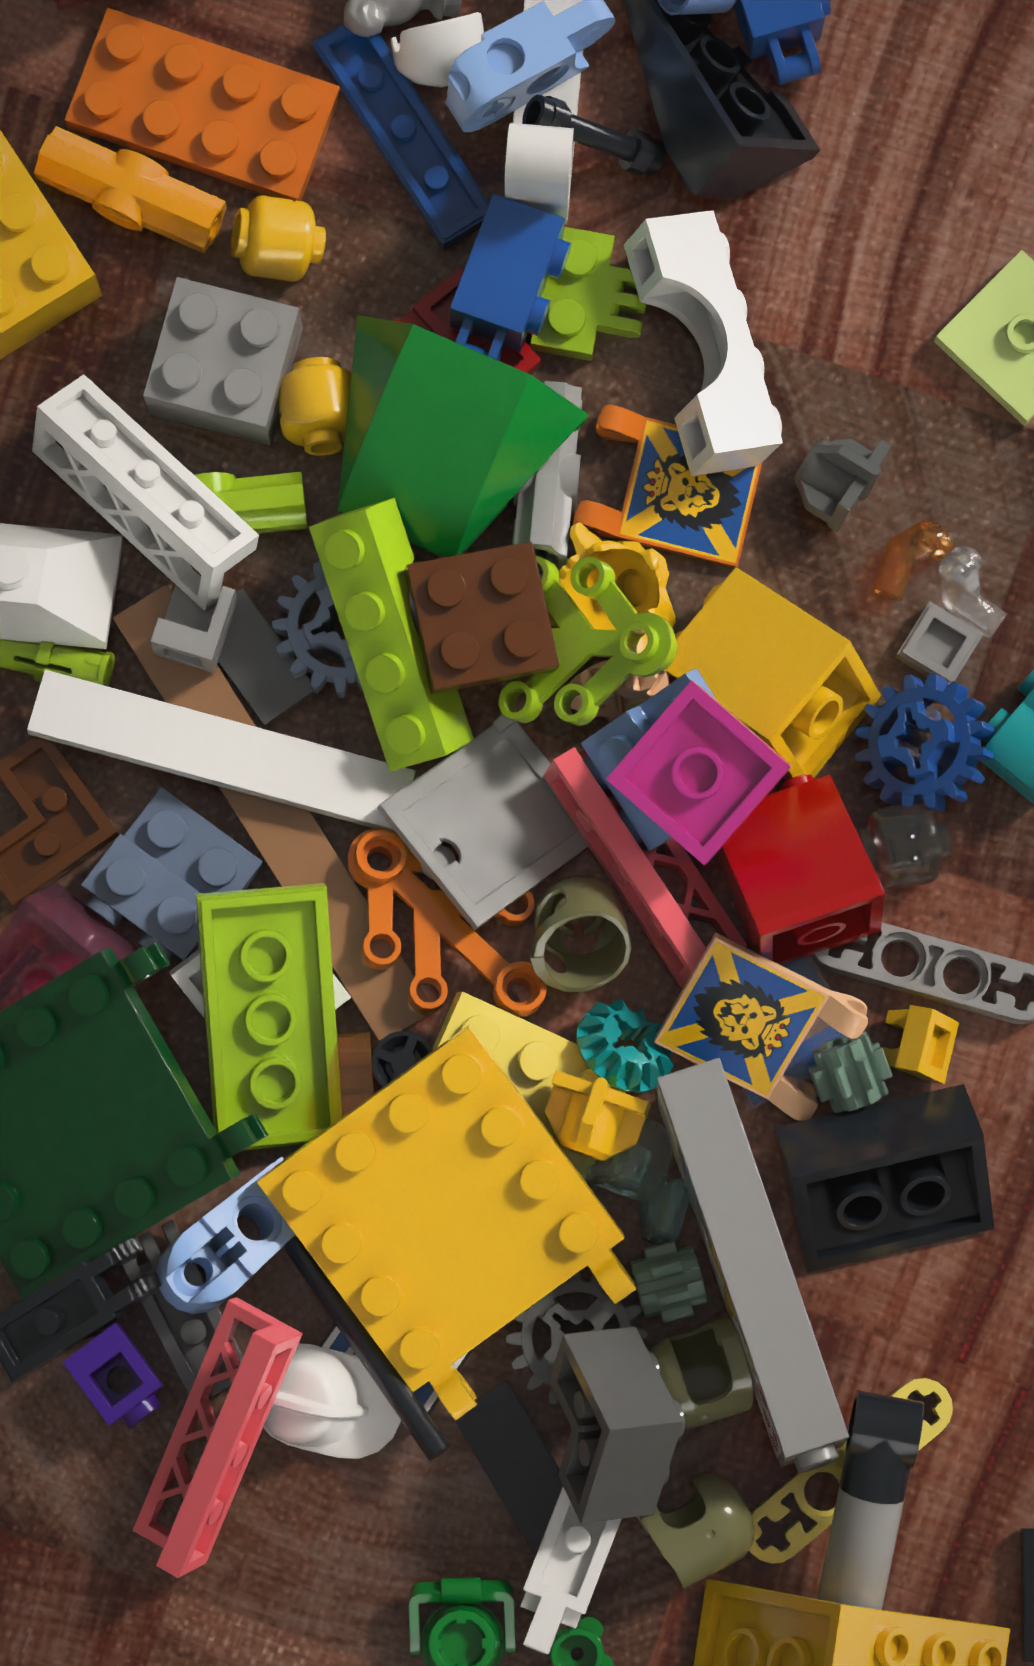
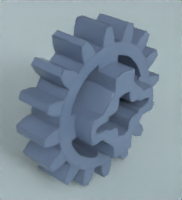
M318 561L313 563L315 579L309 583L298 575L291 578L292 585L297 593L295 598L289 596L278 597V608L287 614L288 618L272 621L273 632L280 636H287L289 639L281 642L276 649L279 658L296 657L290 668V674L295 679L308 672L312 674L311 689L314 693L318 694L324 688L326 682L334 683L338 698H345L348 683L356 682L362 692L363 689L346 639L341 640L337 632H331L333 630L332 619L338 617L321 563ZM317 597L320 606L314 620L303 624V628L299 629L305 609ZM327 654L341 660L344 667L328 666L313 657Z

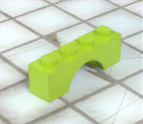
M395 497L309 526L389 771L446 756L473 741L474 738L458 689L431 694L419 637L410 610L408 586L404 573L406 565L413 563L414 555Z

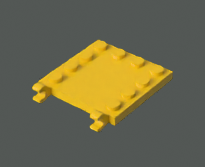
M470 1025L463 1028L257 1180L258 1185L411 1391L414 1392L429 1381L437 1396L455 1420L477 1405L475 1401L477 1396L453 1363L588 1265L614 1304H617L636 1290L634 1286L635 1281L611 1250L613 1246L625 1238L624 1233Z

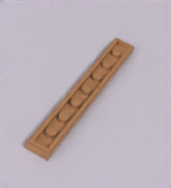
M164 585L112 617L166 703L255 726L218 666L214 674L154 655L150 641L158 617L165 618L172 597V593L167 585ZM218 786L281 887L324 883L327 886L332 968L378 1041L390 1033L406 1031L432 1015L418 1013L410 1006L407 992L414 979V975L401 955H399L397 962L386 970H374L363 961L361 946L365 936L368 934L367 901L311 812ZM375 940L370 943L371 952L378 958H388L393 953L391 945L385 940ZM419 985L416 988L418 997L422 1001L430 1003V1000Z

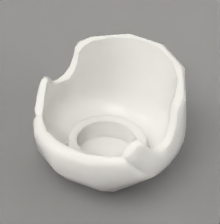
M475 12L404 30L400 34L399 43H397L396 37H392L390 40L393 61L397 70L416 84L441 88L448 86V75L454 60L466 49L481 42V34L484 33L481 13Z

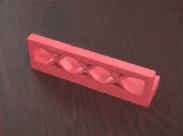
M574 747L555 758L543 775V778L682 989L706 950L705 945L691 926L688 918L712 923L718 934L745 948L748 945L685 849L676 840L672 839L661 845L667 855L656 853L657 848L650 852L648 849L646 851L640 848L618 814L622 810L614 795L612 798L606 796L585 764L584 759L588 756L585 749L578 752ZM653 865L678 871L685 882L681 904L676 903ZM693 896L701 908L691 906Z
M237 1297L228 1300L132 1530L163 1548L156 1566L176 1578H180L206 1564L303 1334ZM240 1321L257 1330L252 1334L241 1363L232 1340ZM224 1360L227 1371L218 1374ZM230 1378L232 1385L216 1420L208 1396L214 1383ZM200 1419L203 1428L194 1431ZM206 1436L207 1444L192 1478L184 1454L190 1441ZM176 1476L179 1486L171 1488L173 1480ZM182 1493L183 1502L172 1528L169 1529L157 1522L166 1498Z

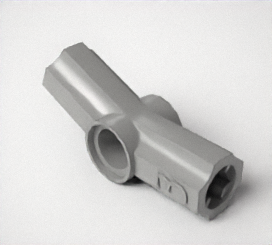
M542 382L582 409V387L572 386L565 382ZM580 428L576 432L574 431L550 456L547 464L538 473H535L513 498V505H517V514L514 520L512 545L532 541L535 556L552 562L557 569H560L567 563L571 510H576L581 455H577L576 451ZM542 567L538 568L539 574L543 575Z

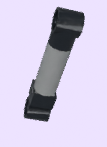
M857 1390L848 1426L849 1438L846 1441V1454L817 1594L818 1600L882 1610L910 1470L915 1464L924 1417L923 1402Z

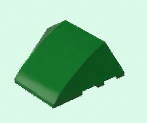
M357 315L337 511L339 514H343L395 497L410 545L440 558L461 555L507 507V503L525 483L547 464L550 456L562 443L589 418V414L532 375L417 325Z

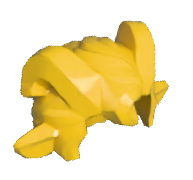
M582 523L572 525L569 535L577 554L567 559V564L561 567L559 570V581L593 628L616 630L596 599L584 596L576 592L572 587L570 578L572 569L579 560L585 557H594L612 567L615 573L616 585L637 613L651 612L667 620L673 628L676 616L666 590L669 577L666 559L653 548L645 550L639 542L602 541L599 537L588 531ZM594 569L588 575V588L596 584L599 577L598 569ZM550 615V624L553 627L560 628ZM646 633L638 643L637 653L642 652L647 645Z

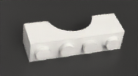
M714 211L645 219L624 244L639 300L641 303L659 307L678 318L696 339L704 361V379L700 393L674 418L691 476L759 466L783 443L781 439L782 423L778 410L771 405L763 379L764 361L760 351L753 345L746 322V301L742 292L736 288L729 265L730 249L727 238L719 231Z

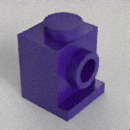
M115 1322L62 1362L108 1426H114L123 1419L128 1427L132 1428L161 1406L155 1395L166 1386L132 1341L122 1324ZM120 1367L128 1369L133 1378L131 1387L123 1393L115 1392L109 1383L111 1373Z

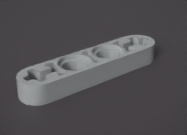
M883 922L881 932L875 934L879 938L870 953V969L858 966V962L864 953L851 949H844L839 958L829 956V948L811 955L813 961L820 968L828 972L1013 1024L1025 1025L1034 1022V1002H1030L1024 1011L1014 1007V996L997 990L992 997L993 1004L982 1001V996L986 993L991 983V967L1002 970V974L996 983L1014 987L1021 978H1027L1031 980L1030 991L1034 993V965ZM867 936L858 938V940L852 942L860 945H865L867 942ZM894 942L905 943L915 951L917 966L910 975L898 977L885 970L881 961V953L888 944ZM960 959L972 963L979 975L978 985L975 990L967 994H957L945 985L943 970L950 961Z

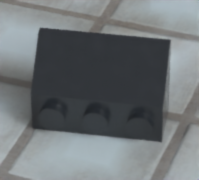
M964 1084L869 1105L853 1111H843L775 1127L783 1178L806 1272L995 1229L984 1134Z

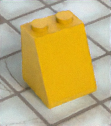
M735 567L724 582L717 584L710 590L704 600L702 609L683 631L675 634L677 641L676 655L671 665L665 669L669 675V684H671L685 673L697 668L716 700L792 766L783 776L786 781L806 774L812 775L815 778L867 714L865 711L867 704L874 705L881 697L880 692L850 640L737 567Z

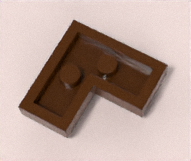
M34 736L0 760V778L28 816V818L0 837V889L10 904L16 909L117 838L119 833L53 741Z

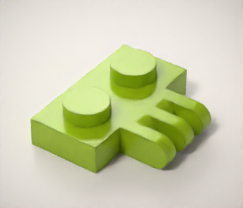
M564 227L563 240L572 243L570 253L560 279L552 276L548 277L541 297L550 300L549 309L539 335L532 334L530 347L533 351L592 361L597 332L629 338H639L641 336L642 322L619 317V313L621 311L632 314H644L646 304L640 302L638 295L623 293L624 288L636 290L631 269L610 266L615 240L614 235Z

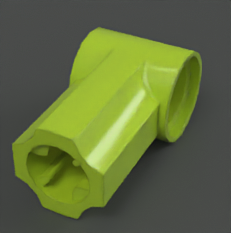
M223 472L194 475L258 534L308 529L301 472L236 478L233 474Z

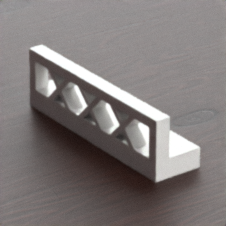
M84 374L37 406L32 452L199 607L207 611L214 606L220 596L224 573L256 550L259 534ZM55 441L62 445L64 450ZM192 567H194V568L201 574V576L198 575V574L192 569Z

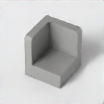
M176 585L165 618L158 617L150 641L154 655L215 674L238 603L236 590L223 586L218 602L207 611H204Z

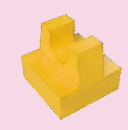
M910 1005L909 1009L888 1010L885 1023L904 1030L900 1047L896 1049L883 1047L889 1066L923 1081L945 1084L959 1022L932 1008Z

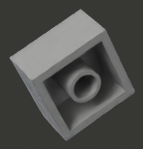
M177 277L143 395L149 414L271 445L279 416L278 396L282 378L291 371L303 330L299 308Z

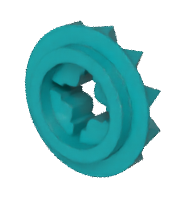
M620 998L610 1005L598 1001L582 1017L578 1024L576 1039L584 1061L598 1077L605 1078L608 1084L618 1089L629 1092L653 1090L657 1086V1078L669 1074L674 1067L670 1060L672 1051L654 1043V1038L663 1023L649 1022L644 1016L643 1007L630 1011ZM618 1038L623 1041L632 1039L638 1046L637 1048L634 1046L614 1048Z

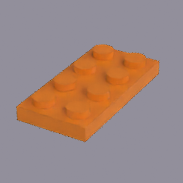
M107 7L66 114L65 123L67 128L266 196L302 201L339 102L341 89L338 85Z

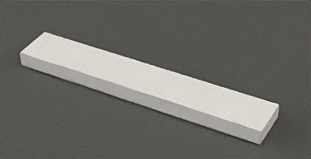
M49 670L44 671L27 728L28 735L370 828H381L391 832L395 831L377 810V807L411 783L416 771L409 768H401L390 772L387 762Z

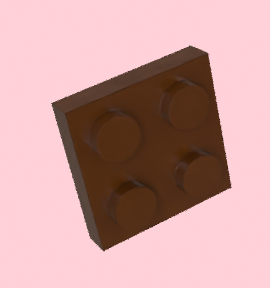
M532 541L406 565L404 573L431 694L552 672L558 669L560 666Z

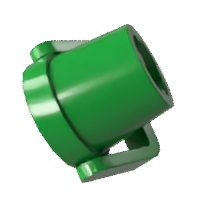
M481 1577L441 1578L440 1582H419L414 1584L409 1592L410 1655H421L422 1650L423 1660L427 1666H498L503 1658L504 1647L506 1653H515L513 1586L504 1580H481ZM504 1601L505 1635L502 1624L494 1612L481 1604V1602ZM419 1603H442L427 1619L420 1637Z

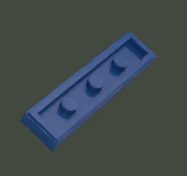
M343 23L313 41V51L335 85L340 86L344 99L443 251L479 230L489 206L488 199L410 80L397 70L393 61V54L380 34L361 37L351 32Z

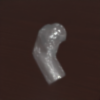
M969 546L956 547L943 558L939 568L942 603L948 612L984 633L983 636L990 640L1007 616V613L980 595L978 570L983 566L980 554Z

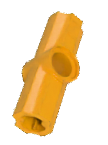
M57 126L50 135H47L39 151L37 164L33 172L37 180L55 187L66 194L91 203L97 213L121 227L133 231H142L143 227L203 254L214 243L227 209L226 201L168 176L169 173L165 168L140 153L128 149H119L118 153Z

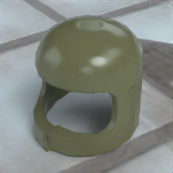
M577 875L563 878L545 891L537 902L534 915L536 933L532 949H530L529 953L535 974L546 985L564 992H586L603 986L618 977L628 964L631 943L622 901L611 886L594 877ZM593 917L589 923L583 925V935L594 932L601 925V934L596 948L590 953L576 955L564 946L558 929L565 934L574 936V927L567 922L574 919ZM545 948L562 960L565 964L566 972H555L547 964L544 958Z
M729 1316L711 1321L693 1331L663 1339L649 1349L648 1352H652L658 1360L661 1378L672 1399L677 1400L682 1407L685 1421L684 1429L702 1426L751 1409L753 1404L751 1374L741 1339Z
M709 1473L692 1477L695 1496L690 1502L670 1512L660 1511L656 1506L654 1515L637 1517L663 1557L671 1565L683 1589L743 1558L751 1549L754 1541V1524L751 1513L739 1490L731 1481L721 1475Z

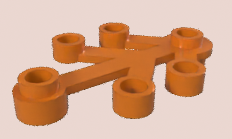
M373 828L362 832L354 839L347 856L348 869L352 878L359 885L367 889L368 934L365 936L361 946L362 959L368 967L374 970L389 969L398 960L402 946L399 936L392 931L394 892L413 910L415 977L408 988L407 999L410 1006L416 1012L433 1014L439 1011L448 995L447 983L441 977L440 936L493 986V999L498 1008L517 1017L529 1016L539 1008L546 996L547 985L535 974L532 964L525 961L509 964L460 918L463 917L442 890H431L414 874L423 873L420 862L397 833L381 828ZM448 847L454 853L457 861V857L459 855L454 847ZM373 853H382L389 859L390 867L383 871H377L370 867L367 857ZM528 891L519 898L525 904L526 910L524 913L514 915L504 909L494 917H497L502 924L509 927H518L525 924L535 908L533 894L531 891ZM375 940H385L391 945L393 953L388 958H378L371 952L370 943ZM424 983L431 984L438 990L439 999L430 1003L424 1002L418 997L416 988ZM515 983L523 985L528 991L529 999L522 1003L514 1002L507 994V987Z

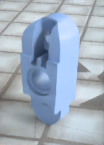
M583 0L554 16L545 2L542 1L481 34V42L460 54L454 60L448 75V90L445 103L462 131L473 132L480 130L527 104L533 96L542 95L589 68V64L580 51L594 44L596 40L606 34L613 27L616 21L615 17L604 0Z
M283 1157L270 1164L183 1232L160 1256L156 1270L162 1284L159 1289L165 1300L177 1310L197 1314L207 1313L216 1308L234 1294L295 1235L257 1183L258 1178L284 1160ZM238 1216L250 1217L256 1222L260 1230L259 1241L248 1239L241 1233L237 1223ZM196 1263L204 1268L206 1281L203 1285L193 1286L186 1281L184 1269L187 1264Z

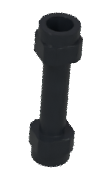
M535 95L529 100L524 109L522 124L574 128L573 142L616 157L625 171L636 175L653 176L663 164L665 158L664 143L652 138L649 133L632 128L627 134L584 119L572 114L565 101L552 96Z

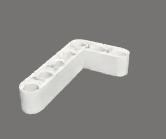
M524 0L523 11L544 1L554 16L583 0ZM581 72L542 94V96H552L565 101L572 114L577 115ZM525 104L514 111L513 123L509 124L505 165V197L565 218L564 225H567L575 142H573L574 128L522 124L524 109L527 105Z

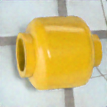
M265 195L257 196L251 200L247 209L238 208L231 235V256L240 258L242 269L247 275L296 282L304 277L310 263H321L325 249L326 230L325 227L316 226L314 212L306 202Z
M311 357L294 363L291 371L282 378L278 396L280 425L283 436L291 443L303 446L305 452L310 455L324 456L340 451L342 443L345 441L352 372L341 367L340 362L336 359L329 357Z

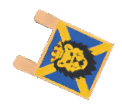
M715 932L657 1032L654 1043L696 1064L720 1057L728 1080L768 1099L790 1117L798 1121H804L812 1118L818 1106L815 1087L803 1079L784 1075L785 1070L817 1017L844 1036L856 1039L861 1036L868 1024V1018L866 1017L867 1006L863 1001L853 996L831 991Z

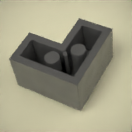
M636 1327L563 1334L549 1382L572 1428L558 1476L580 1523L654 1515L662 1487L669 1480V1465L677 1440L681 1439L684 1433L685 1421L680 1403L672 1399L661 1378L658 1360L652 1352H648Z

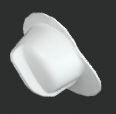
M298 1343L263 1428L271 1437L292 1447L337 1458L360 1459L379 1452L391 1441L401 1419L357 1355L313 1344Z

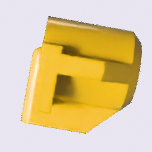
M555 1070L551 1082L553 1088L544 1114L562 1148L595 1160L605 1161L638 1144L651 1108L648 1101L611 1089L605 1078L599 1077L593 1083Z

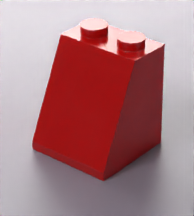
M809 774L800 775L780 784L777 787L778 792L767 795L716 853L752 951L779 965H784L814 955L816 952L828 948L832 949L858 940V938L881 932L885 893L830 774L814 779Z

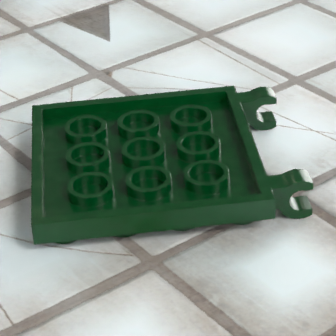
M158 941L148 947L143 946L120 961L111 947L103 949L0 1011V1260L22 1299L80 1262L96 1259L118 1244L134 1237L239 1176L241 1173L231 1157L268 1136L256 1112L223 1131L216 1132L136 992L135 985L170 965Z

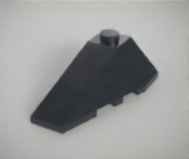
M623 0L665 149L679 170L678 175L681 182L694 196L737 198L804 164L819 153L820 148L786 97L777 88L767 94L745 70L752 62L739 46L732 49L725 42L716 38L707 28L711 23L710 14L669 15L663 11L657 0Z

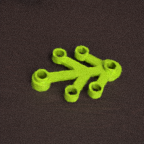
M536 556L538 568L542 567L543 569L541 583L547 611L560 627L551 628L560 666L556 671L536 674L526 683L513 681L507 684L499 695V708L507 718L521 723L531 722L540 714L543 703L593 656L611 657L584 686L574 683L567 684L556 694L554 709L557 716L566 722L583 726L595 718L599 706L631 675L650 677L667 669L676 655V637L671 625L663 617L651 612L637 613L616 585L615 573L609 564L594 557H585L579 560L572 569L570 577L572 587L576 592L591 599H596L616 630L594 629L560 583L559 571L555 564ZM594 569H598L599 577L596 584L588 588V575ZM646 633L647 645L642 652L637 653L638 643ZM525 692L526 704L522 710L517 712L515 709L516 699ZM581 695L582 706L576 714L572 715L571 703L576 696Z

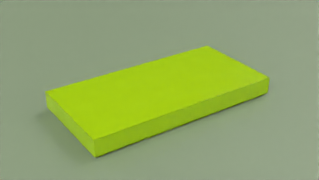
M324 883L195 894L212 1125L216 1132L219 1133L256 1112L268 1136L244 1150L306 1144L343 1117L327 886Z

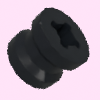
M402 1030L388 1034L379 1041L373 1051L371 1065L375 1080L383 1088L431 1053L432 1047L425 1038L415 1032Z

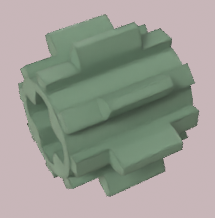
M863 1031L861 1036L856 1039L842 1035L828 1040L812 1050L816 1065L808 1067V1071L817 1096L820 1097L821 1102L829 1100L835 1113L853 1111L869 1104L871 1105L889 1093L884 1080L893 1075L883 1047H880L879 1042L871 1044L866 1031Z
M671 1241L644 1248L645 1258L630 1261L632 1277L635 1281L634 1285L644 1318L660 1315L662 1323L693 1316L692 1306L706 1303L707 1298L701 1271L692 1245L676 1249L675 1242Z

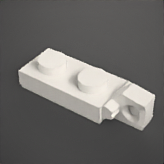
M564 1487L561 1490L523 1588L526 1593L520 1606L535 1612L523 1645L547 1655L550 1652L560 1624L562 1623L576 1629L581 1614L585 1615L622 1520L615 1519L581 1524Z

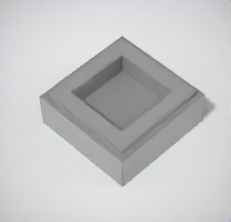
M929 601L895 658L928 677L929 673L941 676L947 680L948 686L952 681L956 680L984 633Z

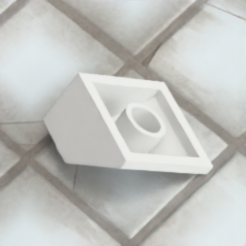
M0 523V639L35 643L48 641L54 642L56 645L106 649L123 547V535Z

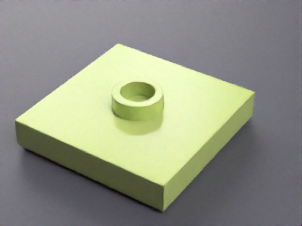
M1021 250L935 337L934 343L1024 427L1034 417V260Z

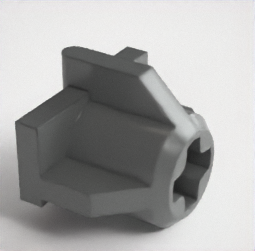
M824 439L817 441L794 477L795 485L799 490L805 510L828 523L827 526L838 532L858 502L866 500L881 473L880 467L892 445L881 439L874 451H871L853 439L834 441Z

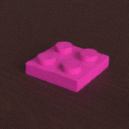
M691 680L606 780L703 865H707L792 766L699 684Z

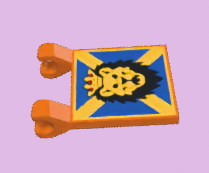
M610 404L605 405L598 416L595 428L596 434L601 438L613 441L637 443L622 510L620 512L589 500L581 501L575 511L572 524L582 523L588 531L597 537L639 542L642 546L732 569L738 567L762 463L755 467L691 476L675 424L644 417L623 407Z

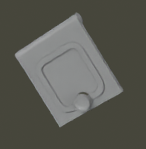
M503 714L498 715L492 726L475 737L473 741L459 748L377 807V810L418 859L423 873L438 884L474 930L478 929L589 848L543 778L551 763L518 722L507 718ZM441 841L451 844L456 849L459 855V863L456 861L454 853L448 847L441 845Z

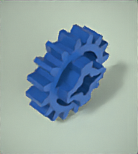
M929 673L924 685L921 679L910 674L904 676L903 692H899L888 685L882 688L883 697L886 700L882 708L867 704L865 707L867 714L874 720L871 727L856 729L855 735L867 740L868 748L855 754L857 762L873 766L863 780L871 787L876 789L882 788L880 799L894 806L902 802L903 809L916 814L920 813L925 803L928 809L941 813L945 811V796L948 795L963 803L967 800L963 784L967 780L982 784L985 780L981 772L975 767L978 760L986 761L993 759L994 753L981 746V739L993 734L994 727L984 721H976L986 707L982 702L974 698L967 699L969 689L955 681H952L947 686L946 679ZM933 704L946 706L956 720L950 722L946 719H941L940 712L934 709ZM927 733L931 734V738L929 741ZM918 747H921L922 754L918 753ZM901 766L907 768L908 776L915 778V784H909L902 780L893 767Z

